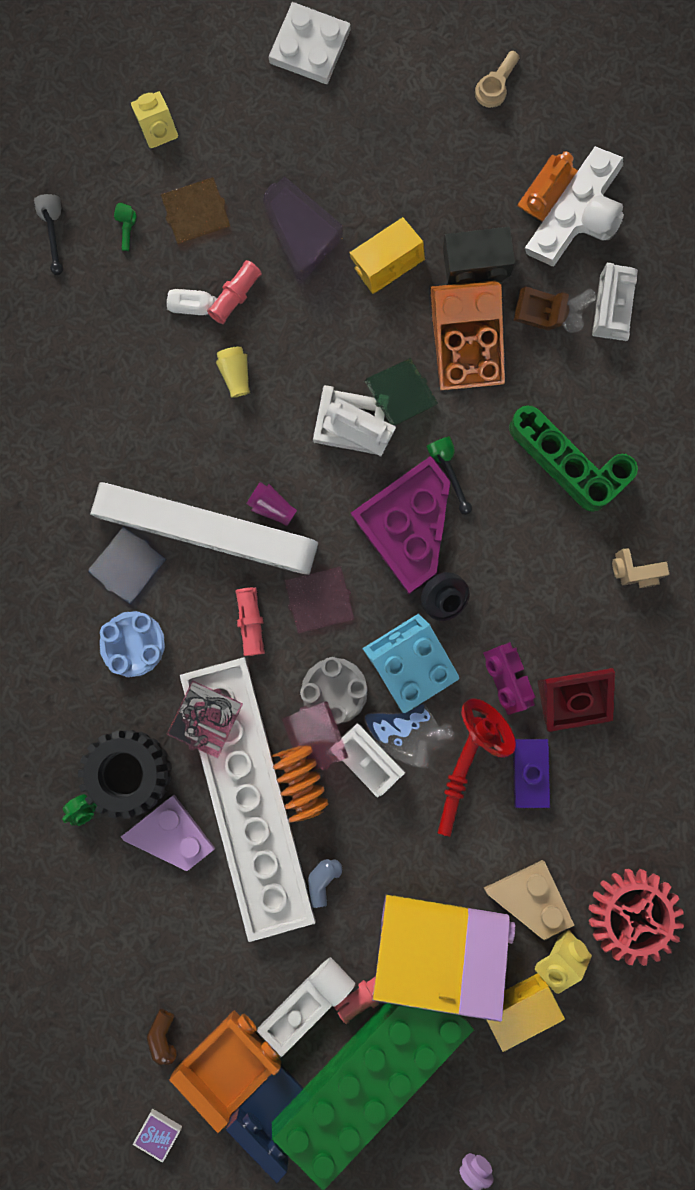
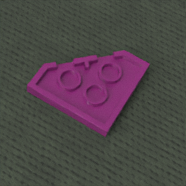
M431 456L351 512V517L408 594L434 577L437 572L450 481Z

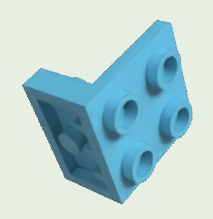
M420 614L415 615L362 648L403 713L410 711L459 680L458 673L433 629Z

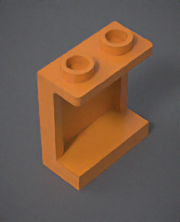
M235 1010L175 1068L169 1079L217 1133L228 1124L231 1114L271 1074L275 1076L280 1071L282 1062L279 1059L280 1055L268 1042H264L255 1033L257 1027L254 1022L245 1014L240 1016Z

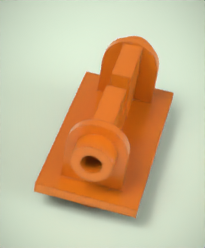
M563 152L557 156L552 154L517 206L543 222L578 172V170L573 168V156L569 152Z

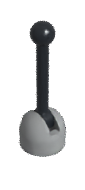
M39 195L34 198L35 210L41 220L47 222L53 262L50 270L54 275H60L63 272V266L59 263L54 221L61 215V200L57 195Z

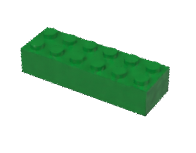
M384 1003L272 1121V1140L322 1190H325L474 1031L473 1026L466 1016Z

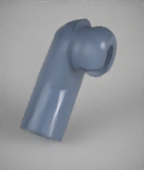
M325 859L309 874L308 884L312 908L327 906L326 886L334 878H339L342 874V865L338 860Z

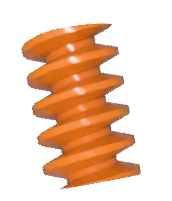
M298 746L272 755V757H280L281 759L273 766V770H284L285 772L276 779L277 783H288V787L280 794L281 796H292V800L284 807L285 809L296 810V813L288 819L289 822H299L316 817L324 811L321 810L328 805V799L318 797L324 792V786L314 784L321 778L320 773L310 771L317 765L315 759L305 758L313 752L312 746Z

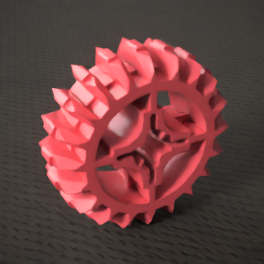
M625 869L624 880L619 874L613 873L611 876L614 885L612 886L605 880L601 881L600 884L606 892L602 895L594 891L592 896L600 901L599 905H589V910L594 914H598V916L589 919V924L592 927L598 928L592 935L597 941L603 940L600 947L605 952L612 950V957L617 961L624 956L625 962L628 965H633L637 958L641 965L647 966L648 955L658 962L661 960L658 952L661 949L667 954L672 953V949L667 943L670 939L676 943L680 942V938L673 932L674 929L680 930L684 928L683 923L675 920L676 917L683 915L684 912L682 908L674 906L680 899L674 893L669 894L671 885L667 882L660 884V877L653 873L648 877L647 872L642 869L638 870L636 876L632 870ZM642 890L640 895L636 894L630 902L623 903L618 901L623 894L629 891ZM654 896L661 910L660 924L653 920L651 914ZM612 910L621 917V925L619 927L621 933L618 939L611 927ZM623 910L641 914L642 918L649 923L631 920L630 916L623 912ZM643 932L654 933L653 936L644 942L631 944L632 940L636 941Z

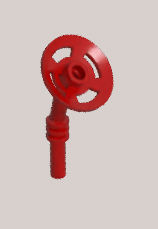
M469 699L462 706V718L469 731V736L452 775H448V779L451 781L446 783L449 789L444 791L447 797L437 832L451 837L459 801L464 799L462 791H466V787L463 785L468 783L465 777L478 747L481 746L489 753L503 758L510 756L516 748L515 737L507 721L494 707L480 699ZM472 710L478 711L486 717H474Z

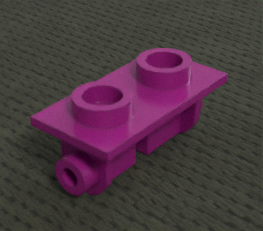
M511 642L483 652L487 671L494 679L498 689L499 702L505 708L507 715L534 706L533 699L536 696L528 677L524 676L517 679L515 676L516 672L524 670L517 648H513Z

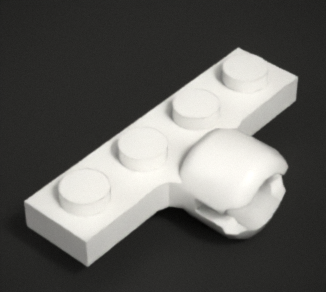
M595 146L526 245V254L554 267L578 233H586L602 241L610 240L616 234L624 216L622 212L623 205L604 197L603 194L623 167V157Z

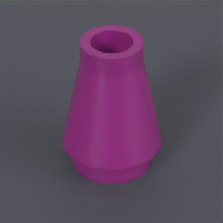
M261 482L246 503L253 508L252 512L280 522L285 526L289 524L297 511L270 484L266 486Z

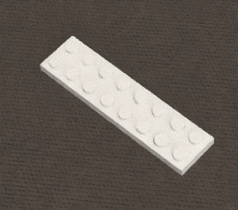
M243 657L180 675L185 698L194 682L241 704L237 714H232V719L228 726H215L213 722L208 721L211 720L219 723L220 710L213 707L210 710L207 708L205 716L208 715V720L204 717V720L200 721L202 724L227 734L225 738L199 725L197 728L199 730L198 737L205 735L208 737L209 742L221 747L217 751L203 745L199 748L248 942L315 924L314 912L311 907L290 822L288 821V814L284 807V799L280 794V784L276 780L278 779L276 770H273L274 762L246 658ZM196 702L194 707L204 706L205 702ZM194 709L191 711L193 720L196 718ZM194 721L193 726L196 727L197 721Z

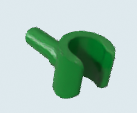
M118 203L115 208L114 219L123 223L122 251H130V232L135 224L137 215L130 205Z

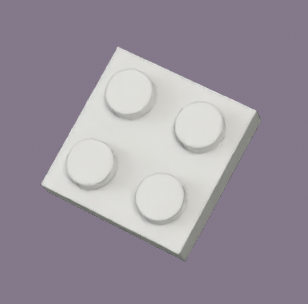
M292 2L269 54V63L328 84L349 35L350 23Z

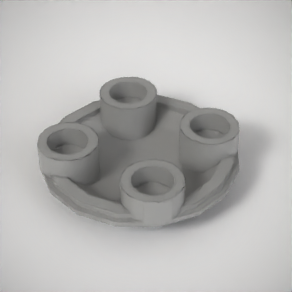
M329 657L319 661L308 670L302 683L300 695L305 708L314 718L323 723L338 725L352 720L361 712L367 700L368 687L364 675L356 665L345 659Z

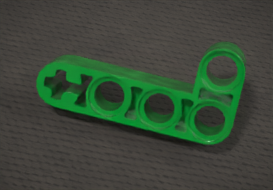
M522 406L516 411L510 422L509 431L511 436L587 511L594 512L602 509L637 475V462L627 454H617L599 470L534 406ZM527 420L532 423L531 426L525 428L520 426L521 422L524 423ZM539 430H540L542 433L539 435V437L537 438V440L534 441V440L532 439L533 436H534V435L536 436L537 433H538ZM545 441L553 443L556 447V453H546L542 449L541 443ZM571 464L576 466L579 470V477L573 478L567 475L565 465ZM614 465L624 469L625 479L617 478L613 474L612 467ZM593 487L600 490L602 501L598 502L591 499L588 492L589 488Z

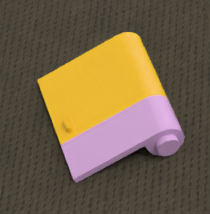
M385 895L372 1001L501 1022L508 943H513L515 935V923L509 921V915Z

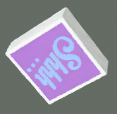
M152 1109L133 1145L163 1163L182 1126Z

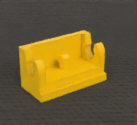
M402 217L352 250L350 257L357 265L354 269L371 293L374 294L425 260L424 243Z
M537 973L505 990L502 1021L487 1020L502 1052L565 1020L546 981Z

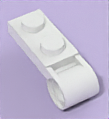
M331 957L328 958L258 1027L257 1032L282 1057L332 1006L335 1007L347 997L354 988L355 982Z

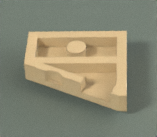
M543 860L484 887L486 893L543 940L574 926Z

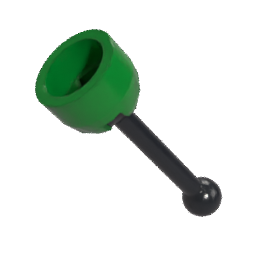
M448 436L427 445L428 453L434 461L445 465L460 502L459 511L464 515L471 513L472 505L466 502L450 463L455 453L451 437Z

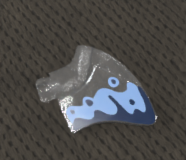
M424 702L406 713H368L364 717L368 730L380 747L396 760L413 767L428 768L431 755L438 749L446 746V742L455 739V733L452 731L451 725L445 723L439 727Z

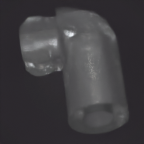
M588 288L568 300L569 314L562 325L567 332H578L583 328V310L597 302V297L592 289Z

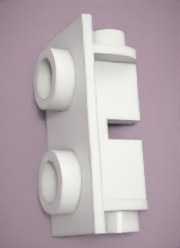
M336 398L335 402L329 405L326 412L328 416L322 425V428L379 456H382L396 429L395 426L339 398Z

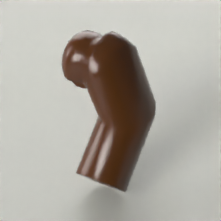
M159 1009L147 1035L152 1060L158 1065H170L177 1056V1050L173 1045L168 1044L166 1037L175 1016L164 1009Z

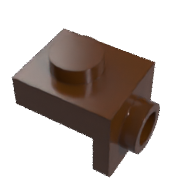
M523 287L520 289L514 321L548 331L560 327L566 321L569 314V305L567 304L569 294L561 292L553 295L533 288Z

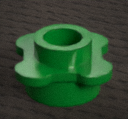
M79 795L63 807L65 816L62 820L64 823L70 822L71 826L83 825L93 818V812L97 806L95 804L89 805L85 801L87 795Z

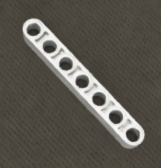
M103 482L99 483L90 515L106 521L305 575H310L318 546L317 541L304 536Z

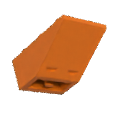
M494 280L432 286V318L440 390L505 384L501 284Z

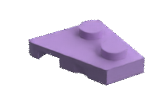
M175 795L121 836L123 841L185 871L191 869L215 849Z

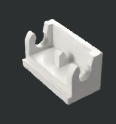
M607 262L600 275L592 336L628 341L635 284L637 282V269Z
M358 723L331 748L377 798L382 796L405 774Z

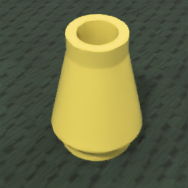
M231 347L217 352L218 360L216 364L226 382L231 397L235 398L249 394L247 354L243 353L242 347Z

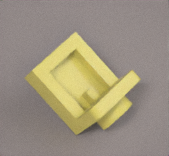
M160 91L143 94L136 101L131 102L149 148L157 147L178 138L171 114Z
M568 929L558 937L550 955L536 964L535 971L555 993L559 994L583 979L592 955L588 952L585 944L578 940Z

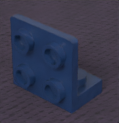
M282 1065L280 1071L275 1076L271 1074L231 1114L226 1131L276 1183L287 1173L290 1157L272 1140V1121L304 1089Z

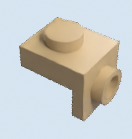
M629 548L615 553L616 559H613L612 562L614 575L617 579H621L622 585L639 583V588L660 585L659 579L669 575L667 562L633 567Z

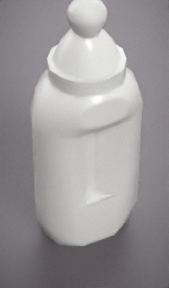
M173 289L168 292L167 310L173 313L207 315L209 313L207 310L217 298L205 291Z

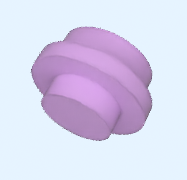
M467 1154L462 1160L463 1165L460 1167L462 1179L473 1190L489 1188L493 1183L491 1165L481 1155Z

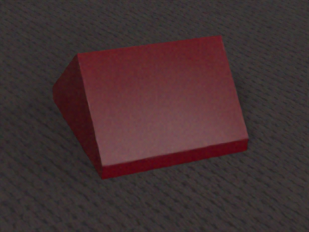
M613 668L537 681L547 732L613 721L615 671Z

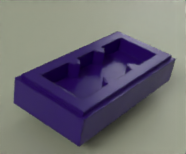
M515 739L516 748L513 752L514 807L550 808L548 739Z

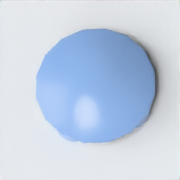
M137 611L123 612L112 618L110 622L105 623L100 630V654L106 666L115 674L125 677L142 676L153 670L162 658L165 649L164 634L158 622L148 614Z

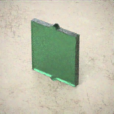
M411 358L368 377L364 381L376 400L375 405L381 408L387 420L393 426L438 404L426 384L427 379L421 376Z

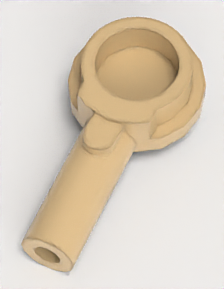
M515 51L508 53L496 72H490L489 75L484 76L477 83L475 97L482 106L488 108L497 107L504 102L507 94L506 79L520 59Z

